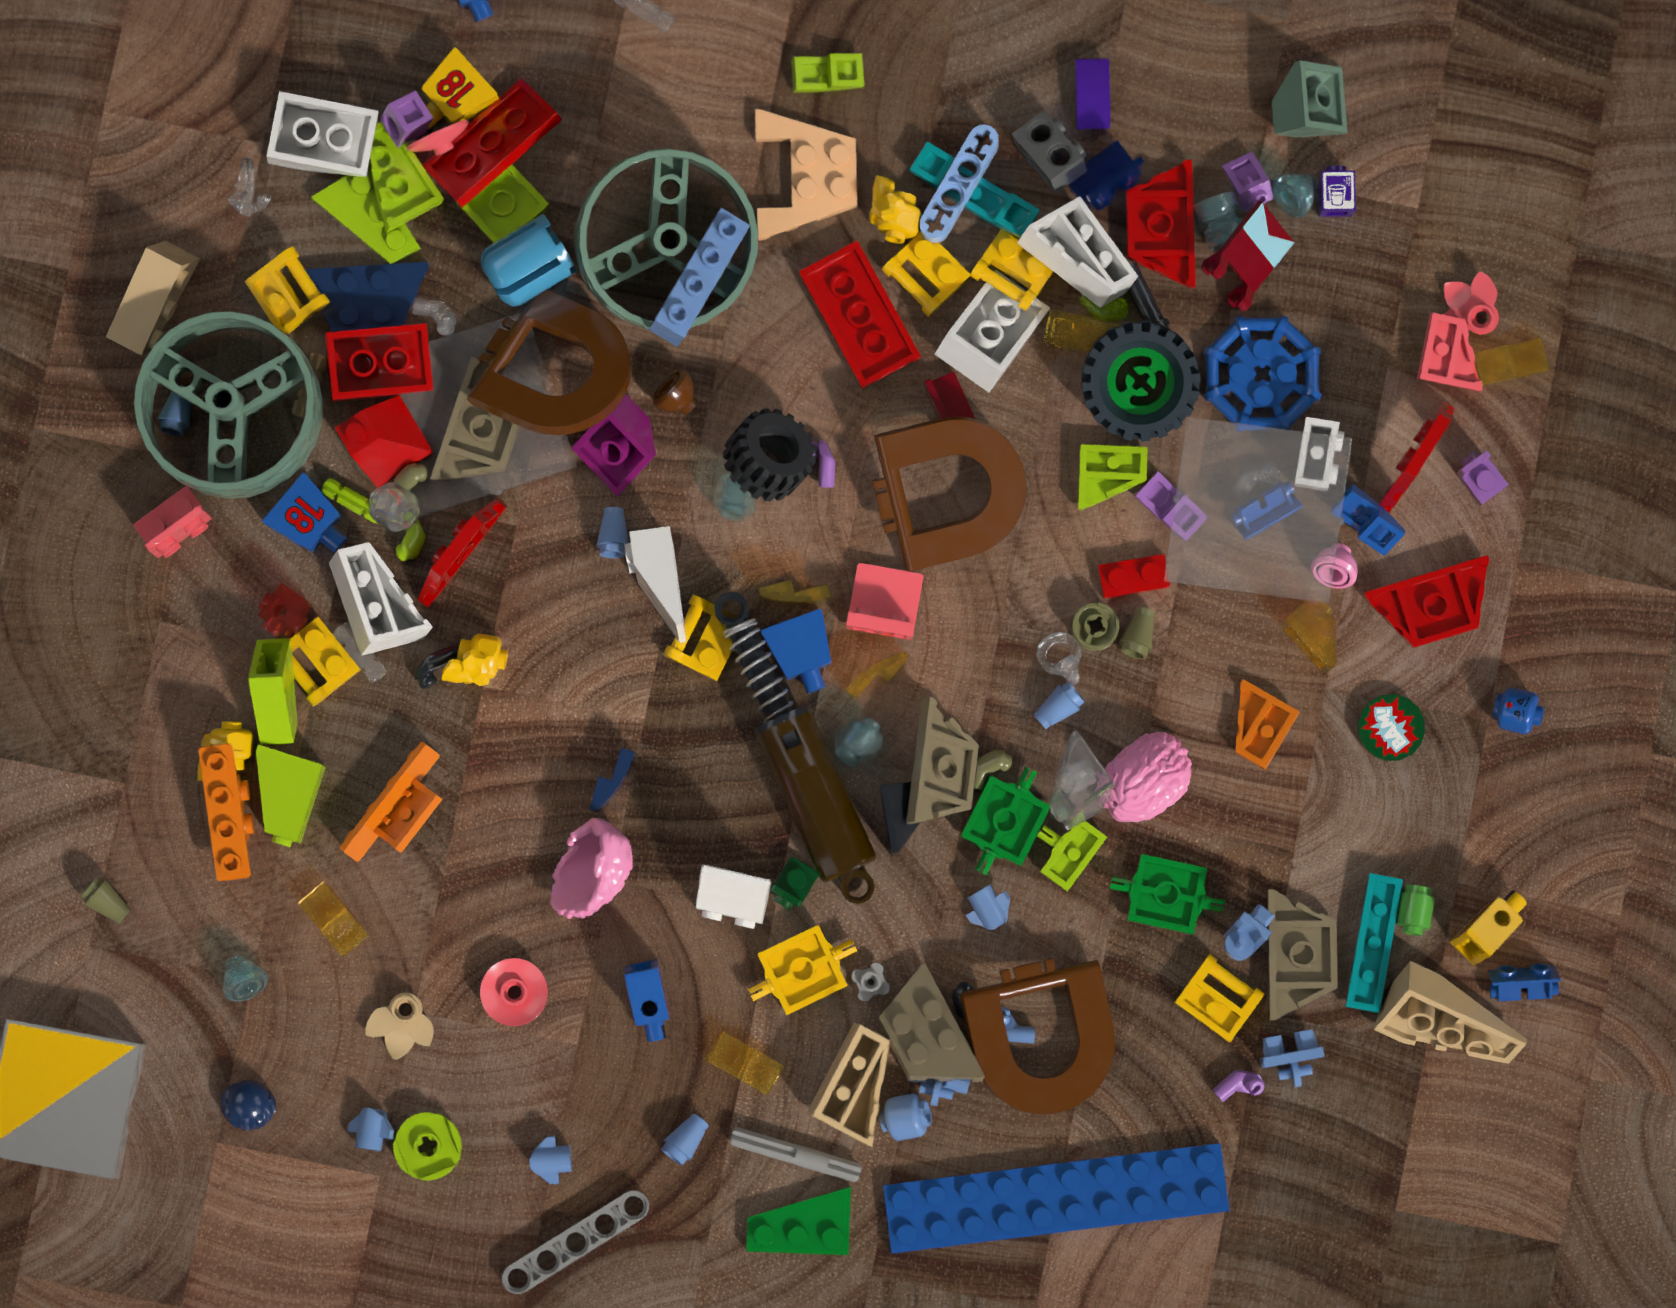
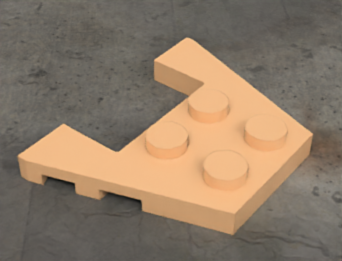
M755 110L756 142L790 141L792 207L757 208L758 240H765L772 235L784 231L787 232L809 222L819 221L857 207L855 138L767 111Z

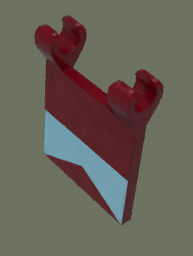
M1258 201L1219 251L1203 261L1201 269L1206 275L1209 276L1211 274L1215 279H1221L1229 265L1243 284L1228 294L1227 302L1232 307L1237 305L1241 311H1246L1252 304L1256 290L1291 248L1294 241L1262 201Z

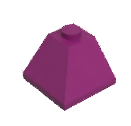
M627 394L609 416L590 427L571 448L617 497L656 456L650 418Z

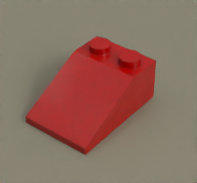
M427 323L325 333L324 344L331 403L434 390Z

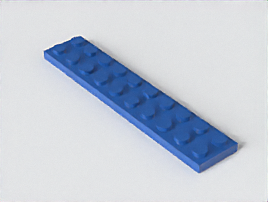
M1221 1143L883 1185L891 1253L1229 1211Z

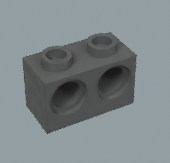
M1043 110L1013 132L1012 137L1017 150L1054 194H1057L1087 172L1084 161L1087 155L1076 140L1071 143L1065 136L1067 131L1059 119L1056 117L1051 119ZM1041 136H1049L1046 141L1036 142ZM1061 159L1069 160L1064 165H1055Z

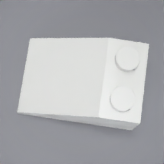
M279 91L266 156L268 164L306 171L366 177L379 111Z
M995 270V271H994V272H996L997 274H999L1000 276H1002V277H1004L1005 279H1007L1008 281H1010L1011 283H1013V284H1015L1016 286H1018L1019 288H1021L1022 290H1024L1022 287H1020V286L1017 285L1015 282H1013L1012 280H1010L1008 277H1006L1005 275H1003L1002 273H1000L998 270ZM985 283L946 334L935 355L984 390L990 392L1045 317L1050 307L1035 298L1029 309L1024 311L1018 307V302L990 284Z
M670 526L629 532L631 543L624 544L629 573H636L639 586L680 643L686 642Z
M703 865L696 909L702 910L701 917L721 921L722 915L736 918L734 925L754 929L755 923L763 924L771 882L770 880Z

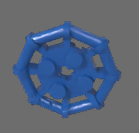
M1241 315L1234 318L1235 321L1209 347H1205L1202 353L1205 356V394L1203 397L1205 401H1210L1236 427V431L1240 433L1243 431L1267 430L1288 432L1290 431V426L1315 401H1320L1322 396L1319 392L1320 348L1315 347L1288 321L1289 317L1284 315L1281 318H1243ZM1249 331L1275 332L1273 333L1272 340H1252ZM1284 335L1301 353L1294 357L1290 355L1279 344L1282 336ZM1240 336L1244 345L1232 357L1223 353ZM1306 362V386L1296 384V365ZM1219 364L1228 366V384L1219 386ZM1257 366L1261 369L1267 367L1270 370L1268 376L1271 378L1270 381L1266 382L1263 379L1259 382L1255 381L1254 377L1257 373L1254 368ZM1231 392L1245 405L1242 413L1224 397L1226 394ZM1291 392L1301 396L1286 412L1283 411L1280 404ZM1266 408L1272 409L1274 417H1250L1252 409Z

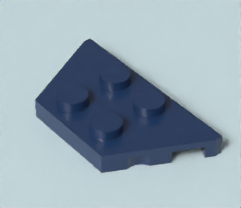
M428 262L305 270L319 292L325 294L329 299L330 304L321 310V313L332 332L405 325L408 318L407 315L417 298L423 278L428 273L429 264Z

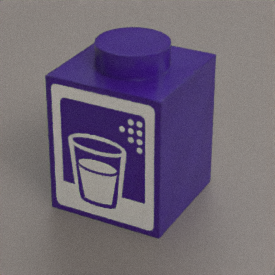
M1340 165L1328 166L1326 171H1321L1318 177L1319 217L1353 216L1356 211L1355 171H1346V166Z

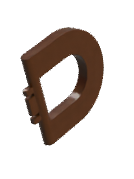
M545 290L530 299L517 321L509 317L504 318L501 325L507 330L498 328L486 346V352L492 354V356L482 352L479 357V362L487 367L467 397L468 402L473 406L536 433L564 435L580 432L604 420L617 408L625 396L631 378V360L627 344L620 330L603 314L554 292ZM532 327H537L582 347L594 360V368L588 381L578 390L560 396L543 394L504 377L502 374Z
M956 416L939 418L879 433L874 436L884 478L872 480L874 490L886 488V491L875 493L882 520L893 518V521L883 523L885 533L897 531L906 571H915L983 553L1001 542L1016 525L1026 499L1025 471L1020 457L1012 444L994 427L976 419ZM949 455H965L977 460L986 469L989 478V492L984 504L976 513L961 520L917 531L913 530L899 468Z
M1045 959L1046 971L1042 972L1040 961L1013 967L1014 979H1011L1010 970L1004 969L1000 970L1002 983L960 992L972 1053L985 1075L984 1084L1000 1100L1024 1112L1054 1114L1078 1106L1100 1087L1112 1064L1115 1035L1098 960L1055 969L1054 959ZM1065 985L1076 1033L1074 1055L1067 1066L1054 1075L1046 1077L1028 1075L1018 1067L1012 1057L1000 1000Z

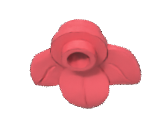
M1481 271L1475 276L1471 286L1462 282L1445 283L1444 296L1450 310L1442 315L1465 319L1468 330L1476 334L1483 335L1492 332L1499 322V313L1494 306L1498 292L1492 279ZM1480 311L1488 314V321L1485 324H1480L1476 319Z

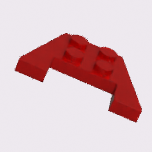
M1442 402L1432 420L1428 418L1423 423L1413 439L1418 445L1415 449L1409 447L1398 462L1395 469L1399 470L1400 473L1379 503L1388 513L1395 507L1401 496L1414 481L1450 424L1455 407L1447 402Z

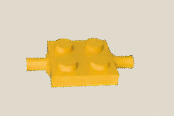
M819 925L814 926L758 953V957L765 969L766 980L747 989L750 994L763 989L751 996L753 1001L772 992L779 999L786 1015H789L847 987L848 985L840 971L839 960L858 951L855 946L842 951L854 945L852 939L833 948L826 941Z

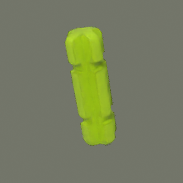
M332 478L326 480L321 490L323 495L332 500L334 498L337 499V503L358 515L364 514V517L373 523L380 521L384 514L382 506L375 502L370 503L368 498L347 486L341 487L342 484Z

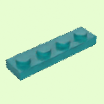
M1372 873L1368 874L1345 1007L1380 1013L1403 879Z

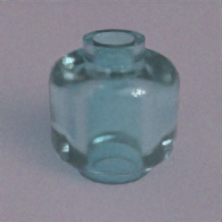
M731 472L720 475L717 481L713 504L719 510V515L733 521H741L754 513L758 500L752 498L750 492H742L739 489L741 486L737 482L733 483L730 479Z
M858 717L849 719L834 738L836 756L843 763L853 768L870 764L884 746V739L880 733L882 730L881 726L869 717L865 719Z

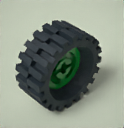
M1146 320L1122 323L1123 325L1107 330L1106 334L1101 338L1098 337L1093 343L1090 352L1087 353L1081 376L1084 399L1093 418L1111 434L1120 435L1123 439L1130 441L1132 439H1140L1141 442L1150 441V438L1159 437L1160 439L1167 436V433L1174 428L1177 430L1182 426L1184 419L1187 416L1190 417L1193 412V406L1195 401H1198L1200 393L1199 383H1201L1198 363L1188 344L1179 334L1168 329L1167 326L1160 323H1151ZM1136 356H1144L1151 359L1148 365L1135 364L1132 367L1139 375H1143L1145 372L1148 374L1146 380L1153 389L1156 385L1155 373L1158 370H1162L1165 375V384L1160 395L1153 401L1144 404L1132 403L1130 401L1133 395L1146 396L1149 393L1142 385H1138L1136 388L1133 386L1135 380L1128 371L1125 375L1126 387L1122 390L1116 387L1118 369L1126 360Z

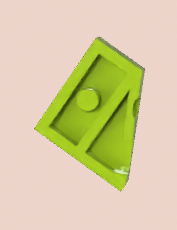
M1081 444L1078 510L1087 509L1146 482L1148 447Z

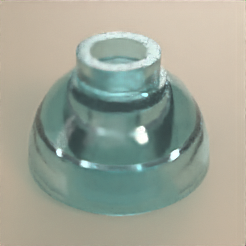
M1289 173L1273 181L1272 193L1274 200L1284 213L1295 218H1301L1309 212L1314 202V192L1317 190L1316 181L1312 176Z
M243 956L234 957L225 965L227 971L223 976L222 988L225 998L230 1001L240 1002L251 999L258 995L268 983L269 977L265 970L252 961H245Z

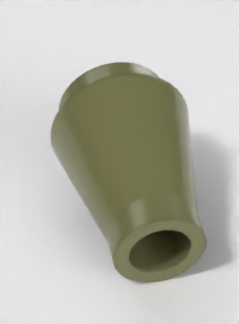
M1144 607L1136 608L1135 614L1120 640L1122 645L1121 653L1135 659H1146L1148 653L1152 652L1153 627L1156 614L1153 610Z
M96 877L80 895V898L86 902L84 906L113 920L118 925L131 910L106 879L102 881Z

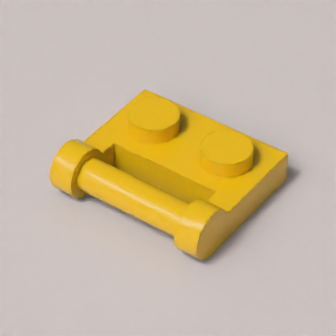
M1001 229L972 270L970 276L977 281L982 279L1018 302L1019 308L1027 311L1054 271L1017 243L1019 241L1017 238ZM991 264L1027 287V292L989 269V265Z
M921 232L882 268V271L888 277L892 275L923 306L921 310L928 317L971 277L970 273L939 242L932 243L924 239ZM907 260L938 291L933 298L901 267Z
M294 247L284 250L244 281L271 323L286 335L330 304L327 296L319 292L298 260L299 254ZM283 267H288L310 302L303 306L280 271Z
M692 594L688 602L691 606L684 618L686 642L680 643L675 637L671 646L667 645L663 655L718 681L732 653L729 650L732 642L730 639L724 638V629L716 617L715 605ZM722 609V614L726 618L734 619L738 617L737 615ZM702 612L711 615V618L692 656L683 653V650Z
M319 617L315 618L290 638L292 652L300 647L327 681L324 685L318 687L292 654L294 679L308 695L307 700L313 707L361 670Z
M1209 953L1174 1003L1230 1043L1265 993L1257 987L1253 989L1218 964V959ZM1208 973L1246 1000L1242 1008L1235 1005L1203 981Z

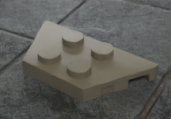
M474 357L470 358L430 478L435 482L505 472L520 426L475 407L468 402V395L486 369Z
M932 697L924 698L921 701L906 821L908 824L970 810L972 807L979 745L969 734H965L962 731L960 725L952 716L946 718L936 708L938 702Z
M1268 889L1267 910L1275 916L1267 926L1268 930L1272 932L1268 937L1269 1020H1277L1338 988L1337 923L1335 919L1323 913H1319L1298 901H1294L1274 889Z
M926 963L921 965L878 1019V1023L886 1038L890 1040L889 1044L907 1079L913 1081H925L930 1078L937 1081L972 1079V1082L984 1080L985 1075Z

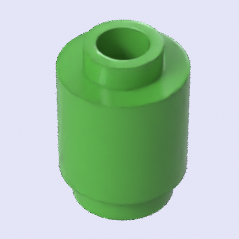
M1405 885V892H1402L1400 896L1396 923L1397 926L1403 927L1402 933L1422 936L1423 931L1430 930L1435 899L1432 897L1431 888L1419 885Z

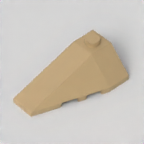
M1412 961L1407 964L1393 981L1374 1024L1375 1031L1404 1044L1415 1046L1416 1041L1434 1044L1435 1050L1445 1052L1447 1047L1465 1050L1468 1056L1507 1064L1527 1044L1525 1037L1443 976Z

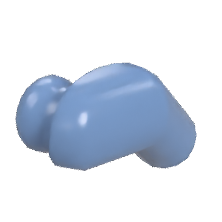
M1001 1006L1009 1042L1034 1044L1036 1027L1019 1026L1010 1014V1010Z

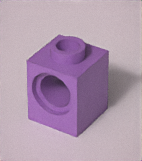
M417 91L388 104L380 118L381 123L397 148L424 135L433 120L432 115Z

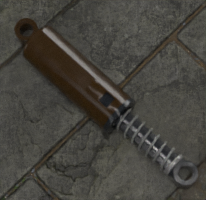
M724 593L715 603L716 617L723 626L724 638L730 639L732 642L729 650L736 651L738 655L735 662L741 663L743 666L741 675L748 677L749 682L746 687L753 688L755 694L752 699L758 700L760 704L758 712H763L766 717L763 724L753 729V732L816 871L824 883L837 878L842 895L850 903H865L873 895L875 887L874 881L868 874L865 865L875 861L877 856L809 705L792 711L790 706L794 702H788L785 696L788 689H782L780 685L783 677H777L774 669L777 665H771L768 657L771 655V652H765L763 644L766 640H760L757 634L760 628L754 627L758 622H756L755 618L751 617L747 601L739 593ZM728 601H736L742 608L740 615L734 619L726 618L722 614V607ZM853 878H862L867 883V892L861 897H854L848 891V883Z

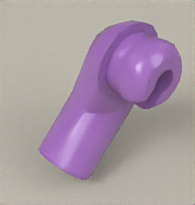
M819 440V442L810 441L816 447V452L813 456L819 458L818 486L824 488L834 487L835 459L828 444L823 440Z

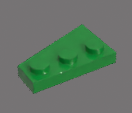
M851 1187L748 1217L746 1252L849 1255Z

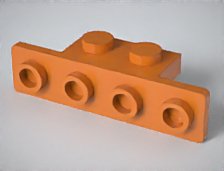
M420 742L409 753L407 760L399 771L389 779L385 789L375 802L368 806L365 815L359 823L346 835L340 850L359 862L379 836L402 853L443 800L420 783L440 755L424 742Z
M231 743L200 747L198 752L216 878L218 881L248 878L251 875L247 842L250 840V834L255 833L252 813L247 814L245 801L250 800L248 781L242 780L241 772L237 773L234 749Z

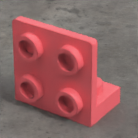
M185 486L135 522L133 526L146 544L144 546L150 553L157 558L162 555L167 558L181 548L180 542L190 535L194 538L204 532L209 527L207 522L212 518L192 490Z
M859 563L856 570L846 629L912 641L923 575Z

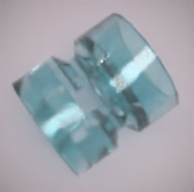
M1233 191L1210 197L1194 206L1199 223L1208 226L1204 233L1209 251L1219 250L1243 221V218L1236 217L1241 208Z

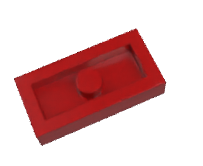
M1164 554L1097 566L1103 599L1170 588Z

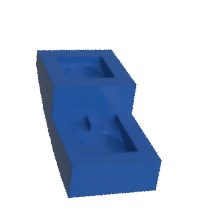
M1354 484L1332 506L1333 515L1357 530L1358 539L1383 556L1405 535V529L1381 505Z

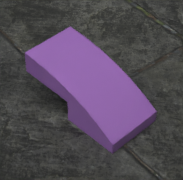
M1154 471L1146 482L1133 494L1146 509L1184 542H1187L1209 518L1185 494H1181L1159 471Z

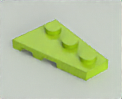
M380 121L376 124L368 167L387 233L440 205L444 198L414 152L407 150L406 147L409 144L406 143L397 148Z
M369 167L366 177L346 175L311 197L314 202L324 208L389 264H397L421 249L405 223L386 233Z

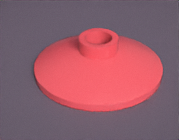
M467 120L454 123L411 143L406 148L412 152L433 150L436 156L441 155L454 148L452 141L465 130L469 123Z
M510 958L496 963L486 972L480 987V998L485 1011L493 1020L507 1026H521L530 1023L541 1014L547 1002L548 986L543 973L534 964L523 959ZM513 986H518L521 989V996L517 999H512L509 996V989Z

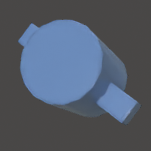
M990 884L967 898L974 909L966 915L970 923L993 930L1007 922L1010 896L1007 891L997 896Z
M363 1108L360 1114L348 1126V1132L357 1133L354 1147L381 1151L383 1138L393 1139L394 1130L387 1119V1113L382 1109Z
M555 1135L546 1136L531 1153L529 1163L531 1170L549 1184H559V1173L572 1172L570 1145L556 1146Z

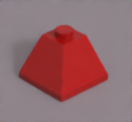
M400 395L363 409L334 427L351 457L378 488L395 478L406 465L417 464L434 453Z

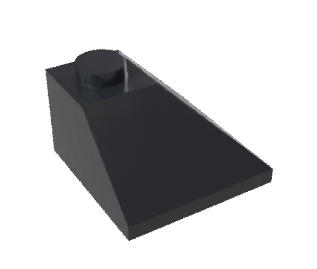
M911 782L880 786L891 856H896L901 852L921 823H906Z

